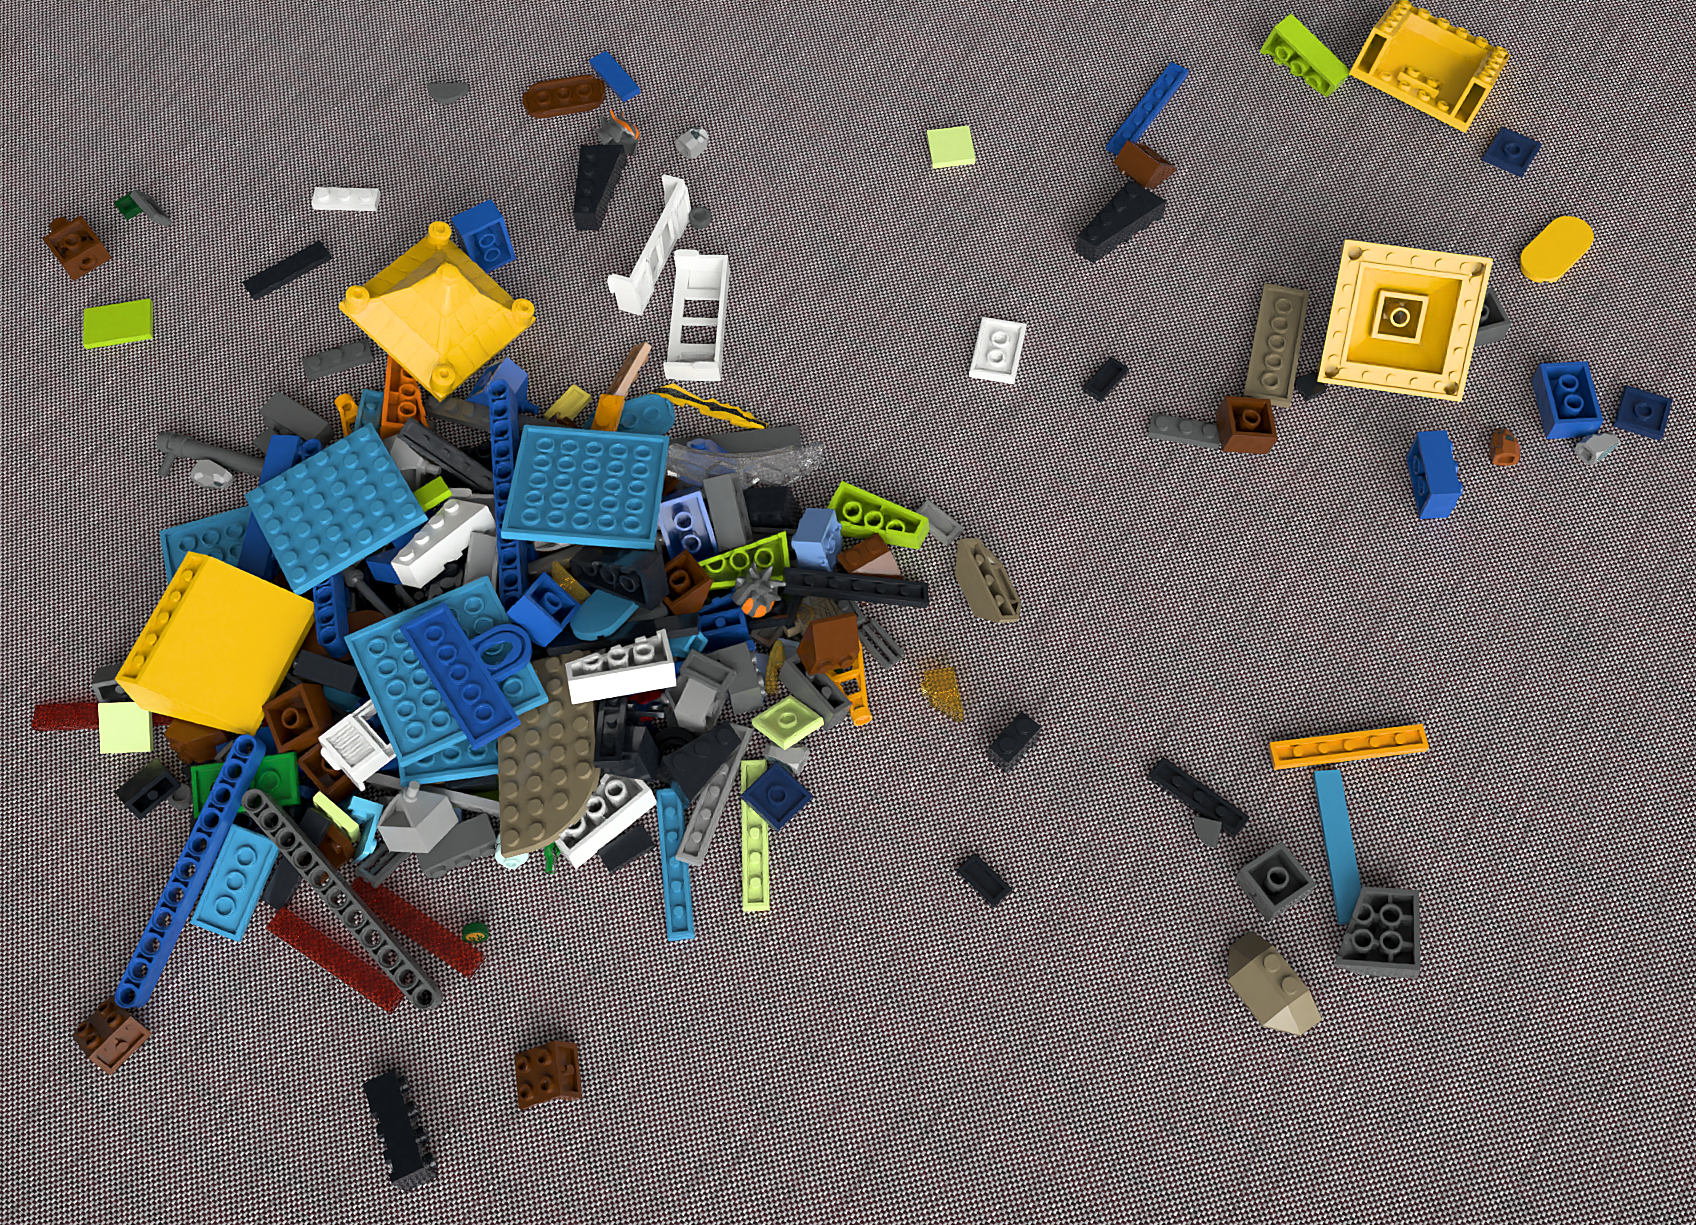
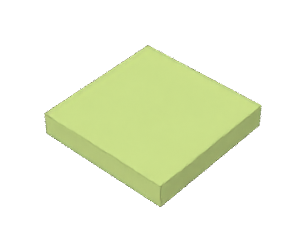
M969 125L927 130V140L933 169L975 164L976 158Z
M792 695L787 696L752 719V724L756 729L784 750L824 725L823 717Z
M135 702L98 703L100 754L154 751L151 711L140 709Z
M319 791L313 797L315 809L317 808L320 812L333 819L332 824L351 843H355L360 838L359 825Z

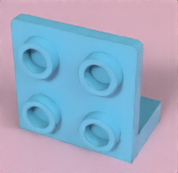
M352 796L342 807V811L358 825L364 824L356 854L352 863L358 864L363 859H367L369 853L372 854L376 847L377 839L374 838V835L378 829L377 824L382 816L384 805L356 796Z

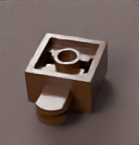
M81 215L72 221L65 217L54 219L50 224L51 233L42 238L73 281L112 259L102 242Z

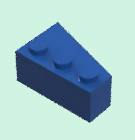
M735 588L732 589L733 592L722 598L716 597L712 599L711 604L701 608L699 611L701 618L699 631L708 640L701 653L751 640L747 615L742 611L741 606L731 599V596L736 591Z

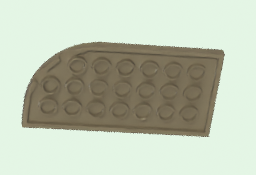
M576 650L570 654L550 656L531 662L549 702L518 715L521 725L498 737L501 855L505 859L541 849L561 838L559 834L565 831L572 823L575 825L588 809L586 804L592 792L597 790L600 768H595L593 763L598 722L597 700L572 704L565 663L594 654V650Z

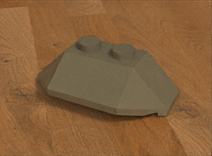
M979 538L960 539L958 541L955 577L974 616L996 623L1017 622L1020 617L1022 603L1003 564L989 549L983 546L984 543Z
M1250 931L1230 945L1227 982L1262 1027L1301 1036L1322 1020L1310 990L1271 943Z

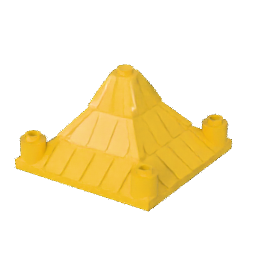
M435 221L430 224L427 236L363 286L354 285L349 287L346 291L345 299L339 303L338 308L439 402H442L535 323L536 317L533 316L535 309L531 301L524 298L514 300L450 240L451 228L449 225L442 221Z
M1344 239V243L1340 248L1341 261L1323 353L1317 365V382L1461 402L1493 258L1481 257L1477 254L1464 255L1364 242L1357 239Z

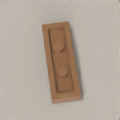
M646 341L632 347L606 394L624 396V399L627 397L629 386L638 378L640 367L649 359L648 354L652 347Z

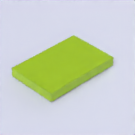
M150 298L84 309L83 346L86 349L153 339V302Z

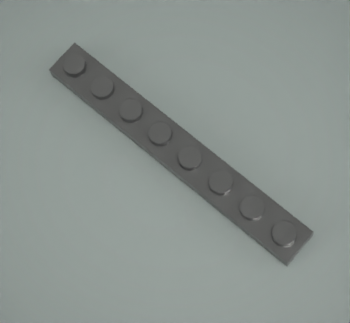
M432 394L423 405L425 416L490 432L489 406L449 396L442 402H439ZM518 414L519 440H521L524 425L576 429Z

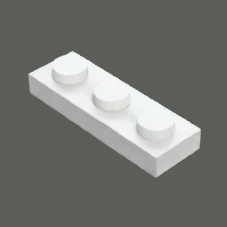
M315 187L311 204L313 209L377 211L381 193L378 188Z

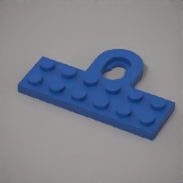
M445 602L399 627L402 635L474 751L521 725L520 719L497 683L522 670L532 657L533 650L530 638L522 628L512 624H502L469 640ZM503 642H509L513 645V649L506 654L501 663L488 665L482 661L484 652L492 646Z

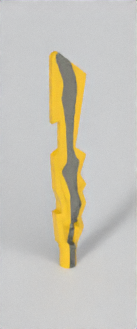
M674 383L651 390L650 392L651 394L660 395L664 399L667 398L671 403L684 407L685 404L698 408L701 414L728 420L733 425L748 429H767V423L757 420L750 412H743L739 407L730 406L729 403L720 404L714 398L704 401Z

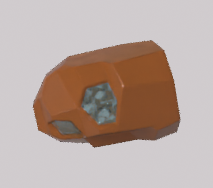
M1497 429L1494 431L1489 445L1492 463L1500 466L1516 465L1520 459L1518 439L1508 429Z

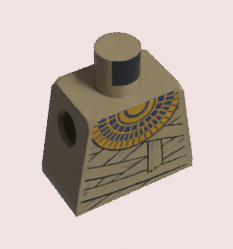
M807 596L800 602L794 624L783 626V630L788 638L799 633L804 636L810 621L843 613L831 598Z

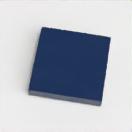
M1502 126L1483 155L1482 161L1523 178L1541 149L1542 143Z
M1625 385L1622 389L1613 427L1661 441L1664 436L1673 399Z
M776 761L741 794L740 798L778 833L813 799V795Z

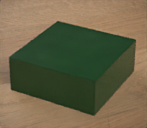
M132 192L114 202L116 208L127 221L143 212L130 196Z

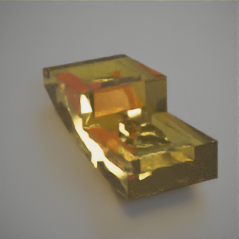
M781 640L775 642L767 663L765 689L768 695L779 694L777 670L782 669L786 660L785 645Z

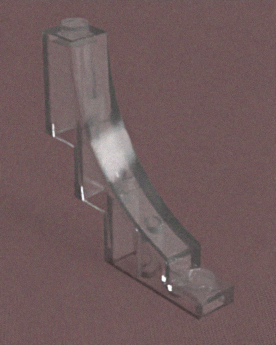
M814 441L803 449L790 445L776 450L757 453L709 452L674 443L669 446L665 475L677 478V480L692 486L698 485L699 489L703 488L704 479L736 472L739 473L742 491L756 482L770 487L789 486L823 464L824 443Z

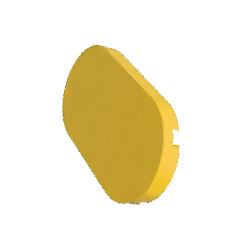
M1562 216L1556 218L1522 251L1519 258L1522 273L1534 282L1543 283V281H1549L1550 283L1557 281L1589 250L1594 240L1592 228L1585 221L1577 217Z

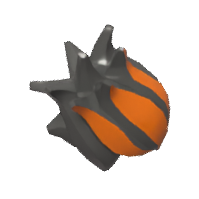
M609 110L610 123L607 122L604 115H600L602 129L593 128L592 130L599 135L602 144L623 145L625 155L631 153L632 156H635L638 142L640 141V132L637 126L624 119V111H620L618 118H616L613 111Z
M753 562L743 576L736 578V591L731 596V599L741 606L742 611L750 617L758 618L764 616L772 609L775 601L781 600L777 595L778 586H786V582L770 579L772 566L758 572L756 564Z

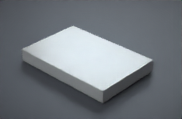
M982 317L969 377L1014 384L1027 324Z

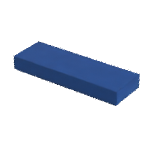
M607 51L589 60L590 66L623 103L641 93L639 86Z

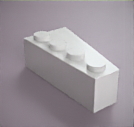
M452 498L445 502L443 507L430 518L429 522L414 535V538L391 561L402 584L422 588L445 569L444 564L457 560L463 555L461 551L469 545L471 533L484 534L486 531L493 532L496 529V523L488 506Z
M666 630L656 631L657 635L648 639L645 636L636 638L634 644L621 647L620 644L611 647L608 653L602 655L594 653L565 663L572 704L676 686L674 662Z
M611 774L603 776L600 780L601 784L586 804L588 809L575 825L572 823L565 831L559 834L561 838L555 841L560 852L575 869L657 804L652 790L643 780Z

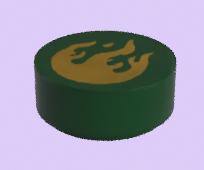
M470 923L461 930L462 940L466 943H480L489 938V928L484 923Z

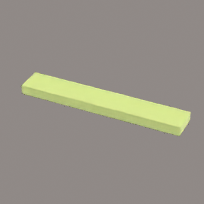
M766 759L741 760V794L767 771ZM741 799L743 912L770 910L768 824Z

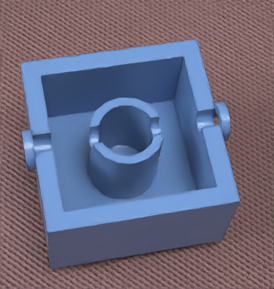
M806 508L803 518H800L797 532L792 536L791 541L792 548L795 549L797 555V566L800 569L833 572L837 563L836 556L840 554L843 547L840 533L842 525L837 522L834 509Z

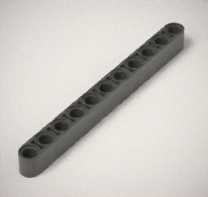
M250 789L246 791L242 797V806L410 1002L421 1010H432L439 1007L443 999L440 988L322 852L311 842L270 793L262 790ZM261 796L262 803L258 808H255L254 802L257 797ZM277 815L279 821L277 825L272 828L271 819L273 818V816ZM294 834L295 842L289 847L287 844L288 837ZM308 853H311L312 861L308 866H305L304 858ZM327 872L329 880L323 886L320 879ZM343 891L346 899L342 905H339L337 898ZM358 911H361L363 919L357 925L354 922V916ZM377 930L380 934V940L374 945L371 941V936ZM394 950L397 953V961L391 965L388 961V956ZM409 970H412L415 979L409 985L405 980V976ZM426 990H429L432 994V1000L428 1005L422 999Z

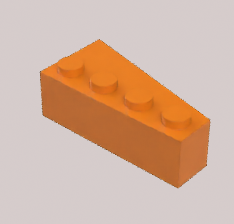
M389 354L387 357L380 433L382 441L399 434L411 416L428 427L417 380Z

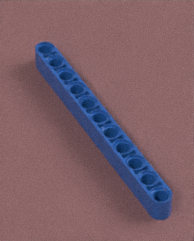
M497 379L489 385L488 399L500 601L505 612H507L529 587L526 540L514 539L511 541L512 539H503L501 536L520 440L516 395L505 380Z
M309 439L302 445V461L325 449L318 439ZM343 571L332 575L313 587L317 640L334 658H340L349 651L344 639L345 636L349 635Z
M245 734L235 740L117 987L115 1001L120 1007L140 1008L149 1001L242 804V797L248 791L265 755L266 745L259 738ZM253 742V750L247 754L246 747L249 743ZM241 766L242 773L236 778L235 770ZM229 790L231 794L230 799L224 802L223 796ZM218 815L219 822L215 827H213L212 819L214 816ZM206 839L207 847L201 852L200 844ZM194 864L195 873L190 877L188 870ZM180 889H182L184 895L183 898L180 901H178L177 892ZM170 914L172 920L170 925L166 926L165 918ZM156 939H158L160 942V946L158 950L155 952L153 949V943ZM146 964L148 971L147 974L143 977L141 974V969L143 965ZM132 990L136 994L133 1002L129 999V994Z

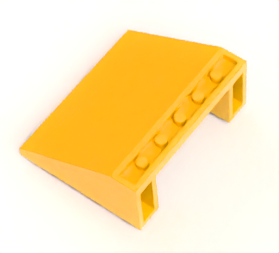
M1395 0L1373 27L1349 74L1466 133L1511 55L1501 46L1494 47L1488 44V41L1483 37L1470 35L1469 31L1463 27L1456 28L1450 25V22L1445 18H1436L1430 15L1431 12L1427 9H1418L1412 6V3L1408 0Z
M188 551L115 680L140 709L241 735L254 736L265 716L262 706L274 699L315 620L314 602L214 557Z

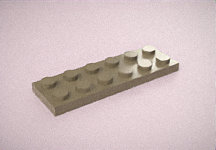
M1264 283L1243 397L1270 399L1273 406L1290 408L1310 291Z

